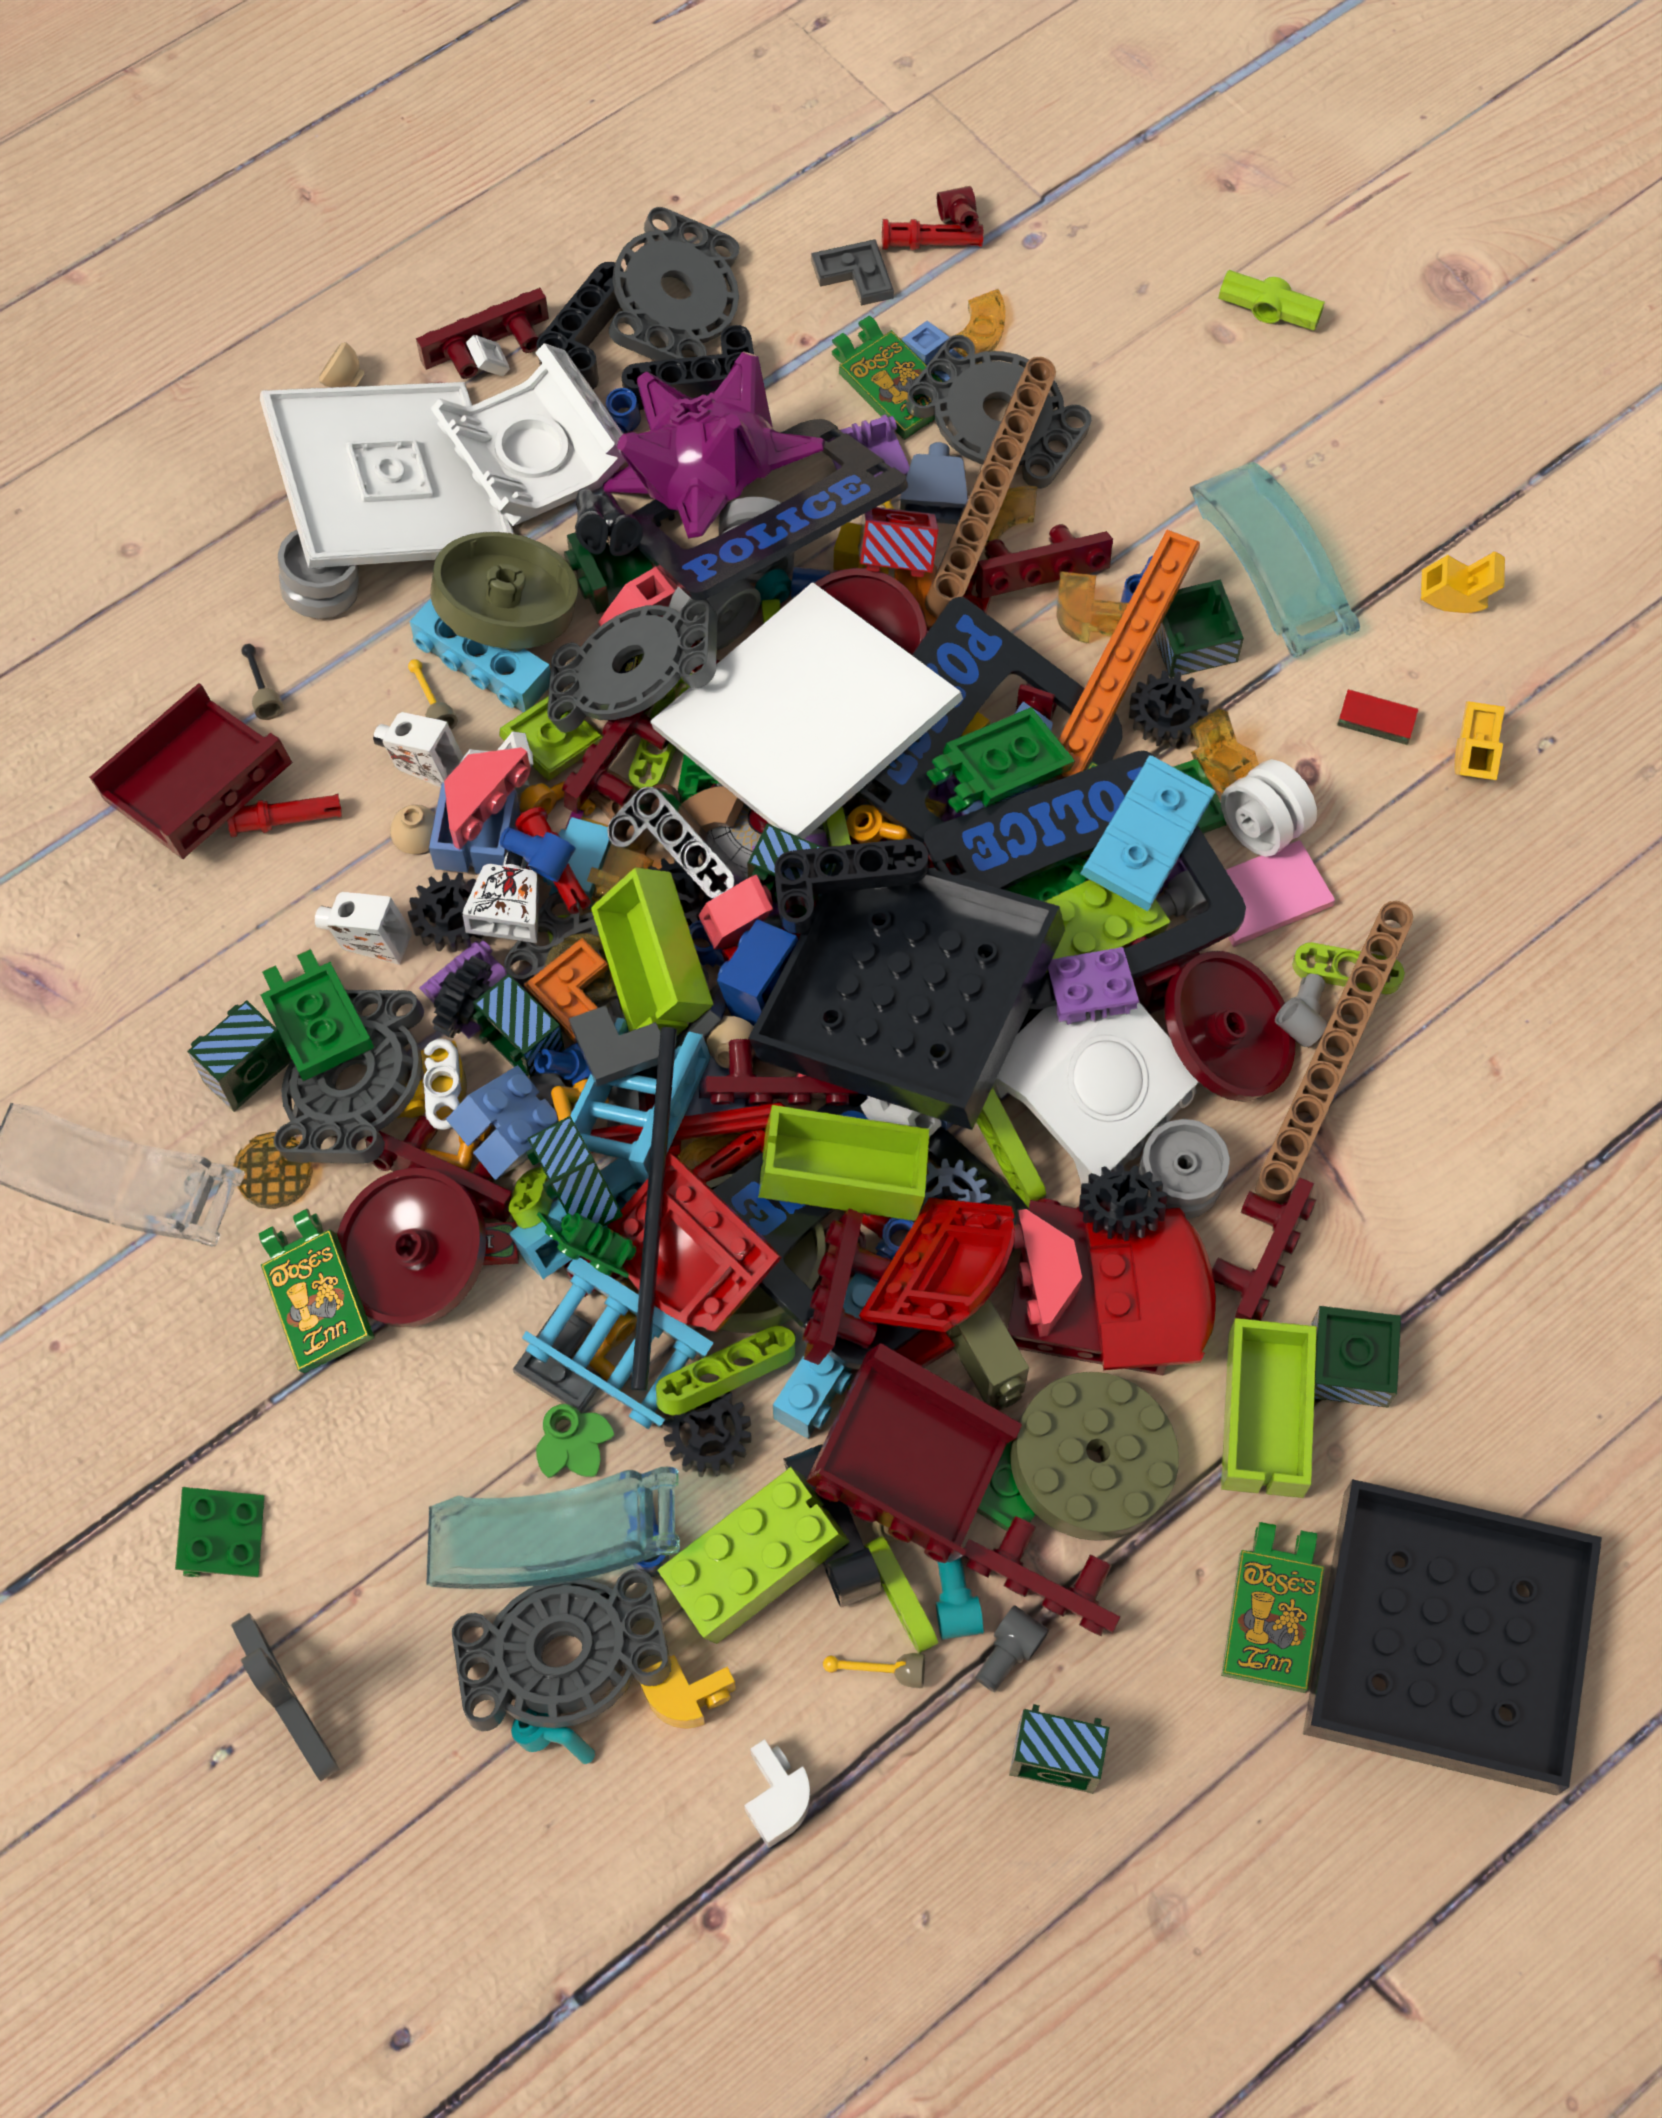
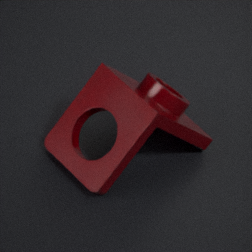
M1028 682L1026 685L1021 684L1018 689L1016 711L1022 702H1025L1051 721L1057 704L1054 703L1055 695L1036 689Z

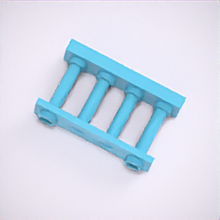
M617 1018L614 1025L618 1034L628 1033L629 1029L625 1019ZM688 1032L682 1046H678L675 1049L667 1152L711 1058L703 1034ZM590 1074L570 1116L590 1152L628 1160L637 1181L644 1183L649 1177L654 1106L645 1112L607 1104L605 1101L613 1086L655 1095L657 1079L631 1074L597 1087ZM597 1118L643 1127L638 1140L632 1144L590 1135Z
M579 1257L578 1260L573 1259L567 1268V1271L573 1275L570 1280L573 1285L538 1338L528 1331L525 1332L522 1339L529 1343L525 1351L544 1363L551 1357L632 1409L628 1417L645 1428L650 1429L653 1423L661 1427L665 1419L655 1413L658 1408L656 1404V1384L664 1376L683 1368L689 1358L693 1360L696 1355L704 1358L714 1342L684 1323L667 1315L654 1305L652 1340L654 1337L659 1338L663 1332L676 1341L673 1345V1348L676 1350L640 1404L620 1391L633 1371L635 1338L607 1382L586 1369L620 1315L625 1316L630 1311L637 1316L639 1295L612 1277L601 1273ZM593 1289L608 1297L604 1302L607 1307L571 1360L554 1349L552 1345L585 1294H591Z

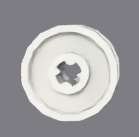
M1273 759L1263 761L1253 768L1246 777L1239 778L1228 786L1221 795L1222 812L1230 830L1243 846L1261 856L1275 855L1285 848L1292 839L1298 838L1308 831L1317 819L1316 803L1308 785L1293 768L1281 761Z

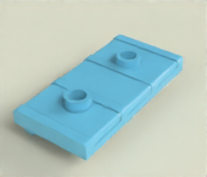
M1148 756L1080 874L1148 911L1212 800L1215 790L1154 756Z

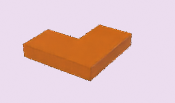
M581 938L524 984V990L576 1043L577 1040L570 1027L569 1018L598 1008L582 990L608 970V963Z

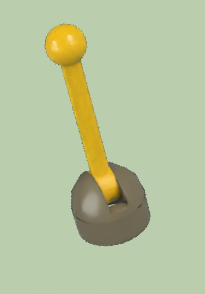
M418 659L411 660L408 663V669L410 672L415 673L430 703L425 714L426 717L445 721L452 730L458 722L453 709L444 702L436 701L421 671V661Z
M904 1654L898 1658L895 1664L842 1661L830 1655L823 1660V1668L830 1673L838 1669L894 1673L902 1685L911 1688H923L925 1654Z

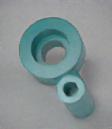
M776 569L762 576L756 583L755 588L760 592L761 600L780 599V603H782L790 595L792 581L784 570Z
M531 1709L526 1711V1713L534 1716L549 1717V1714L539 1713ZM517 1719L513 1722L511 1729L512 1737L528 1752L540 1751L551 1742H555L565 1746L583 1764H589L595 1757V1751L571 1728L536 1727Z

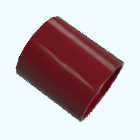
M971 186L937 192V208L943 223L953 221L959 224L960 228L965 232H972L978 228L979 221L977 218L979 217L976 213V200Z

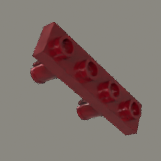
M537 288L530 292L522 293L518 297L501 304L490 306L486 310L467 318H461L445 327L427 332L425 335L416 338L420 361L427 370L451 360L462 379H469L478 372V367L466 344L473 335L495 342L513 334L524 353L536 351L539 337L532 326L549 319L546 296L541 288Z
M1059 524L1054 526L1049 532L1050 545L1011 553L1002 540L994 539L987 543L985 547L987 559L977 563L976 592L983 599L1109 569L1113 538L1107 531L1075 538L1066 525Z
M653 705L632 716L607 721L602 731L604 736L598 745L592 743L583 756L582 763L584 764L579 772H571L563 784L562 791H564L565 808L577 814L589 795L595 791L622 807L629 801L634 787L607 772V770L630 737L634 735L639 736L661 751L666 748L669 741L653 729L650 722L652 718L647 716Z
M733 1039L729 1041L730 1075L706 1076L699 1082V1098L711 1099V1104L713 1105L734 1104V1099H749V1104L751 1105L773 1104V1099H788V1105L801 1106L811 1104V1099H826V1105L842 1106L850 1104V1099L861 1094L809 1076L757 1077V1075L753 1074L752 1045L749 1039Z
M425 1116L418 1117L403 1141L378 1131L385 1142L382 1154L371 1162L378 1169L396 1171L405 1168H427L438 1171L459 1182L470 1192L484 1218H495L501 1222H506L511 1215L509 1204L512 1198V1191L494 1184L495 1179L480 1161L473 1172H468L425 1152L438 1132V1129L434 1128ZM367 1136L365 1139L366 1148L372 1143L373 1136Z
M1299 1177L1288 1202H1284L1283 1205L1249 1191L1242 1206L1241 1214L1272 1226V1231L1274 1232L1257 1268H1253L1251 1272L1219 1257L1212 1268L1214 1282L1241 1293L1242 1300L1236 1311L1235 1318L1262 1321L1270 1300L1264 1298L1269 1286L1277 1288L1286 1266L1280 1264L1285 1252L1293 1254L1301 1236V1233L1295 1230L1301 1219L1309 1220L1317 1200L1311 1198L1314 1183Z
M850 1208L839 1221L833 1220L828 1228L825 1242L830 1244L829 1250L824 1254L818 1268V1275L822 1276L821 1285H818L815 1289L810 1303V1308L815 1309L813 1318L809 1320L803 1333L802 1341L807 1343L804 1360L817 1365L822 1362L835 1346L836 1337L848 1340L867 1349L873 1342L877 1331V1324H871L846 1313L843 1305L851 1271L879 1282L891 1259L884 1258L859 1247L858 1237L863 1213Z
M1014 1516L999 1548H994L993 1551L968 1539L964 1547L967 1551L965 1556H963L969 1559L966 1565L967 1568L989 1578L991 1572L1006 1578L1003 1586L1023 1597H1026L1029 1591L1044 1598L1041 1606L1064 1617L1067 1610L1082 1618L1079 1623L1081 1627L1102 1637L1104 1630L1113 1634L1120 1616L1099 1606V1601L1096 1600L1112 1566L1109 1563L1090 1554L1074 1587L1066 1589L1023 1567L1024 1563L1020 1560L1036 1529V1526Z

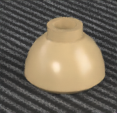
M347 342L341 343L320 373L319 382L331 388L356 387L365 372L360 369L359 358Z
M409 805L400 809L393 817L390 825V835L394 845L399 850L409 854H421L429 851L435 813L423 805Z
M725 1016L707 1035L708 1050L718 1065L729 1068V1041L733 1039H748L754 1028L752 1024L739 1017ZM752 1047V1059H753V1058L755 1057L756 1053H755V1051H754V1049H753V1047Z

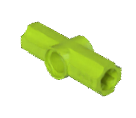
M1232 270L1227 271L1218 299L1251 309L1254 317L1264 323H1276L1281 319L1313 331L1316 330L1325 305V301L1292 291L1290 285L1279 277H1268L1262 281Z

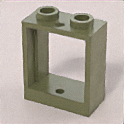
M988 1298L975 1314L961 1324L949 1329L946 1333L955 1344L954 1350L984 1403L993 1408L999 1405L1001 1409H1004L1022 1398L1021 1393L1025 1390L1029 1366Z

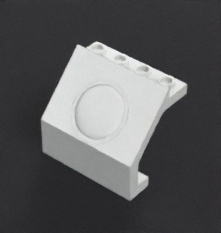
M546 343L536 352L542 364L524 383L472 406H462L438 399L431 407V410L439 420L437 423L439 428L446 435L450 436L456 445V453L472 469L474 480L484 487L491 497L489 499L491 505L498 512L504 514L512 526L576 499L577 493L580 490L588 489L592 492L602 487L626 461L617 449L619 438L623 435V432L566 351Z
M1140 1002L1137 1003V1009L1130 1010V1014L1127 1015L1124 1013L1109 1016L1107 1008V1018L1102 1019L1100 1010H1096L1095 1020L1091 1021L1089 1013L1086 1012V1020L1072 1022L1067 1025L1066 1021H1058L1057 1005L1044 1008L1016 1035L993 1085V1089L999 1098H1002L1008 1092L1023 1102L1074 1160L1081 1185L1082 1183H1088L1089 1174L1091 1173L1101 1176V1167L1105 1166L1113 1172L1116 1171L1117 1164H1122L1124 1167L1130 1160L1137 1158L1152 1132L1166 1122H1169L1181 1108L1187 1107L1197 1093L1195 1086L1199 1082L1183 1065L1169 1036Z

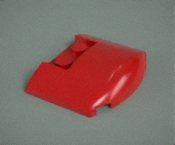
M669 1153L666 1157L654 1305L680 1322L704 1327L708 1331L718 1332L782 1257L761 1234L757 1233L725 1203L700 1176L674 1154ZM648 1179L621 1209L623 1217L607 1225L612 1231L630 1238L632 1244L636 1246L634 1257L629 1261L625 1260L622 1266L628 1272L629 1279L638 1290L640 1286Z
M929 1198L860 1312V1319L867 1322L946 1332L966 1321L988 1300L1006 1270L1015 1238L1013 1222L1015 1215L1012 1207Z
M1180 1208L1166 1209L1165 1220L1158 1221V1229L1156 1231L1146 1228L1144 1238H1140L1136 1233H1131L1129 1241H1124L1122 1234L1118 1233L1112 1239H1108L1107 1230L1103 1229L1095 1233L1093 1232V1222L1084 1223L1103 1371L1201 1363L1205 1354L1202 1351L1214 1327L1216 1312L1215 1282L1211 1263L1202 1239L1193 1225L1186 1219L1185 1213Z

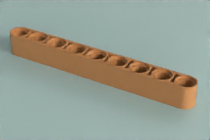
M1033 357L1027 362L1007 405L925 598L927 611L936 618L939 617L943 609L953 598L963 597L1055 379V366L1047 358Z
M1389 901L1380 909L1260 1171L1255 1187L1256 1194L1281 1205L1288 1200L1412 925L1413 912L1405 903ZM1385 921H1396L1401 927L1392 928ZM1371 952H1381L1387 959H1376L1372 956ZM1356 984H1368L1373 991H1362ZM1352 1015L1357 1019L1358 1023L1349 1024L1341 1016ZM1326 1048H1339L1344 1055L1340 1057L1332 1056ZM1315 1079L1323 1080L1328 1084L1329 1088L1324 1090L1318 1089L1311 1081ZM1299 1112L1309 1113L1314 1118V1121L1311 1123L1302 1122L1296 1114ZM1283 1145H1292L1297 1148L1299 1155L1288 1156L1282 1151L1281 1147ZM1269 1178L1278 1179L1283 1183L1284 1188L1282 1190L1271 1189L1265 1180Z

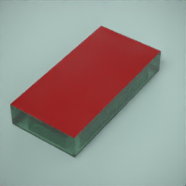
M1348 689L1337 726L1408 745L1418 708Z

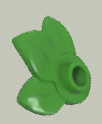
M559 1404L552 1407L544 1416L543 1430L545 1435L536 1447L539 1467L547 1478L554 1477L565 1466L579 1476L595 1477L601 1463L598 1444L605 1443L614 1437L611 1425L600 1414L580 1413L577 1408L568 1404ZM568 1420L571 1422V1427L567 1431L561 1432L556 1429L559 1421Z

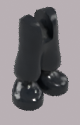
M585 489L577 493L576 507L578 514L575 534L582 547L590 553L601 554L608 540L611 554L623 556L633 551L641 543L643 529L640 521L635 516L626 514L610 492L603 491L602 495H594L591 490Z

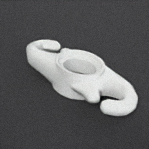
M436 1039L426 1046L424 1053L430 1056L436 1049L443 1048L446 1049L449 1055L441 1062H436L431 1057L425 1060L427 1068L423 1078L426 1119L434 1128L446 1130L452 1128L447 1120L438 1119L436 1111L444 1106H449L454 1111L460 1104L457 1099L461 1091L459 1053L451 1041ZM439 1076H448L452 1078L453 1085L446 1092H436L431 1088L434 1079Z

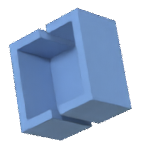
M442 782L429 845L434 868L437 870L468 873L469 866H473L475 873L480 874L482 867L486 864L503 866L505 855L510 851L501 847L500 837L507 827L517 830L515 821L520 816L516 790H513L508 795L503 808L497 814H492L483 823L479 835L472 841L468 840L459 850L454 846L451 837L445 786Z
M518 1065L469 1094L446 1118L467 1146L473 1144L491 1124L496 1127V1130L473 1152L495 1180L529 1159L526 1152L532 1149L527 1139L528 1137L558 1122L556 1111L546 1099L540 1101L536 1097L540 1093L539 1090Z

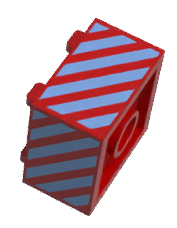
M880 507L862 515L858 544L860 564L866 565L868 571L879 572L880 567L911 570V576L923 577L925 572L933 573L939 531L935 514Z

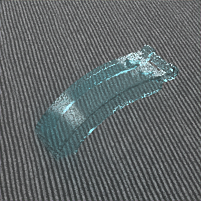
M1250 462L1190 487L1202 518L1207 519L1216 527L1241 561L1262 601L1277 635L1282 634L1286 646L1294 658L1306 654L1307 649L1344 633L1351 635L1359 632V620L1355 613L1351 611L1335 571L1315 532L1290 495L1264 468L1255 462ZM1335 612L1338 621L1302 636L1298 634L1296 627Z
M668 1466L659 1467L643 1474L634 1470H626L593 1483L552 1493L510 1498H465L463 1496H456L429 1506L426 1584L431 1587L455 1589H498L539 1586L588 1578L615 1571L658 1555L676 1554L680 1551V1537L675 1534V1487L679 1484V1472L676 1468ZM658 1489L659 1535L653 1536V1490Z

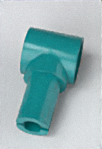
M958 1558L950 1563L937 1561L942 1593L939 1595L940 1601L936 1602L941 1640L983 1634L984 1628L978 1596H973L971 1589L967 1588L962 1558Z

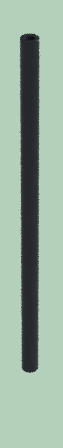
M662 1027L660 1031L631 1383L632 1390L640 1391L648 1390L677 1029L672 1027Z

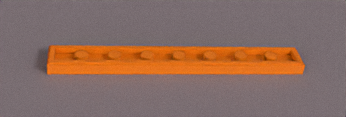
M1168 529L1166 530L1058 739L1075 762L1071 770L1054 778L1060 780L1087 770L1200 549L1199 541Z

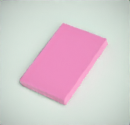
M1300 840L1288 844L1275 855L1268 857L1258 856L1226 869V872L1243 897L1246 906L1243 924L1235 934L1228 937L1233 947L1330 908L1335 902L1333 895Z

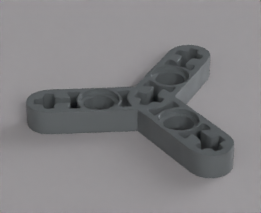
M248 1613L231 1624L232 1629L246 1654L241 1659L246 1672L260 1694L275 1708L320 1782L340 1770L334 1757L289 1685L253 1616Z

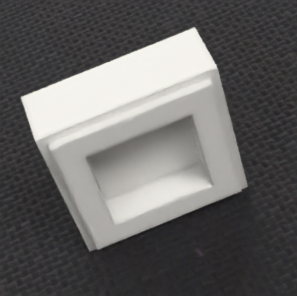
M473 335L466 342L478 369L502 377L510 369L499 343L477 335Z

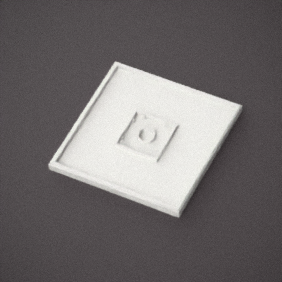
M465 382L261 391L260 402L308 568L436 560L439 552L447 544L462 536L480 532H506L514 534L506 516L498 512L489 501L491 497L485 488L474 480L472 469L466 461L458 456L455 451L456 445L450 436L446 435L437 424L439 420L431 410V407L438 399L462 406H472Z
M812 582L717 663L715 676L707 685L701 688L689 687L650 722L654 730L768 823L805 839L960 703L963 698L961 691Z

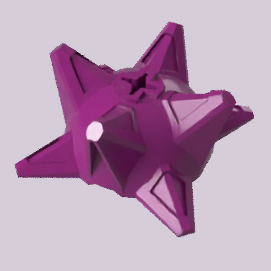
M742 352L736 359L728 376L716 391L711 392L708 396L701 395L692 399L646 371L637 378V384L650 431L639 434L630 432L623 434L619 438L617 449L630 466L614 473L603 484V489L608 492L649 494L651 499L654 498L662 502L669 509L679 510L688 539L704 535L727 502L741 495L744 487L757 478H766L772 470L823 451L825 440L811 436L779 433L773 429L759 357L754 354Z

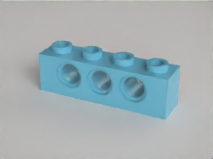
M431 599L409 621L413 641L419 649L425 653H434L441 658L442 662L453 671L460 670L469 676L472 683L482 690L489 689L509 708L516 707L525 712L549 689L551 670L548 663L525 648L514 652L505 648L484 645L456 635L453 629L438 616ZM477 654H484L482 656L475 657V655ZM505 672H513L509 675H502Z

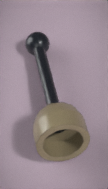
M245 644L241 652L244 657L248 658L258 687V691L252 698L255 715L262 720L276 718L284 710L281 697L275 690L265 688L254 657L256 648L252 644Z

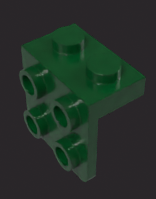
M575 532L567 535L569 550L564 551L565 559L572 570L576 571L579 577L577 582L584 599L589 598L596 614L605 612L625 584L653 569L649 559L637 548L623 556H614L610 552L608 542H606L604 551L596 555L582 547Z

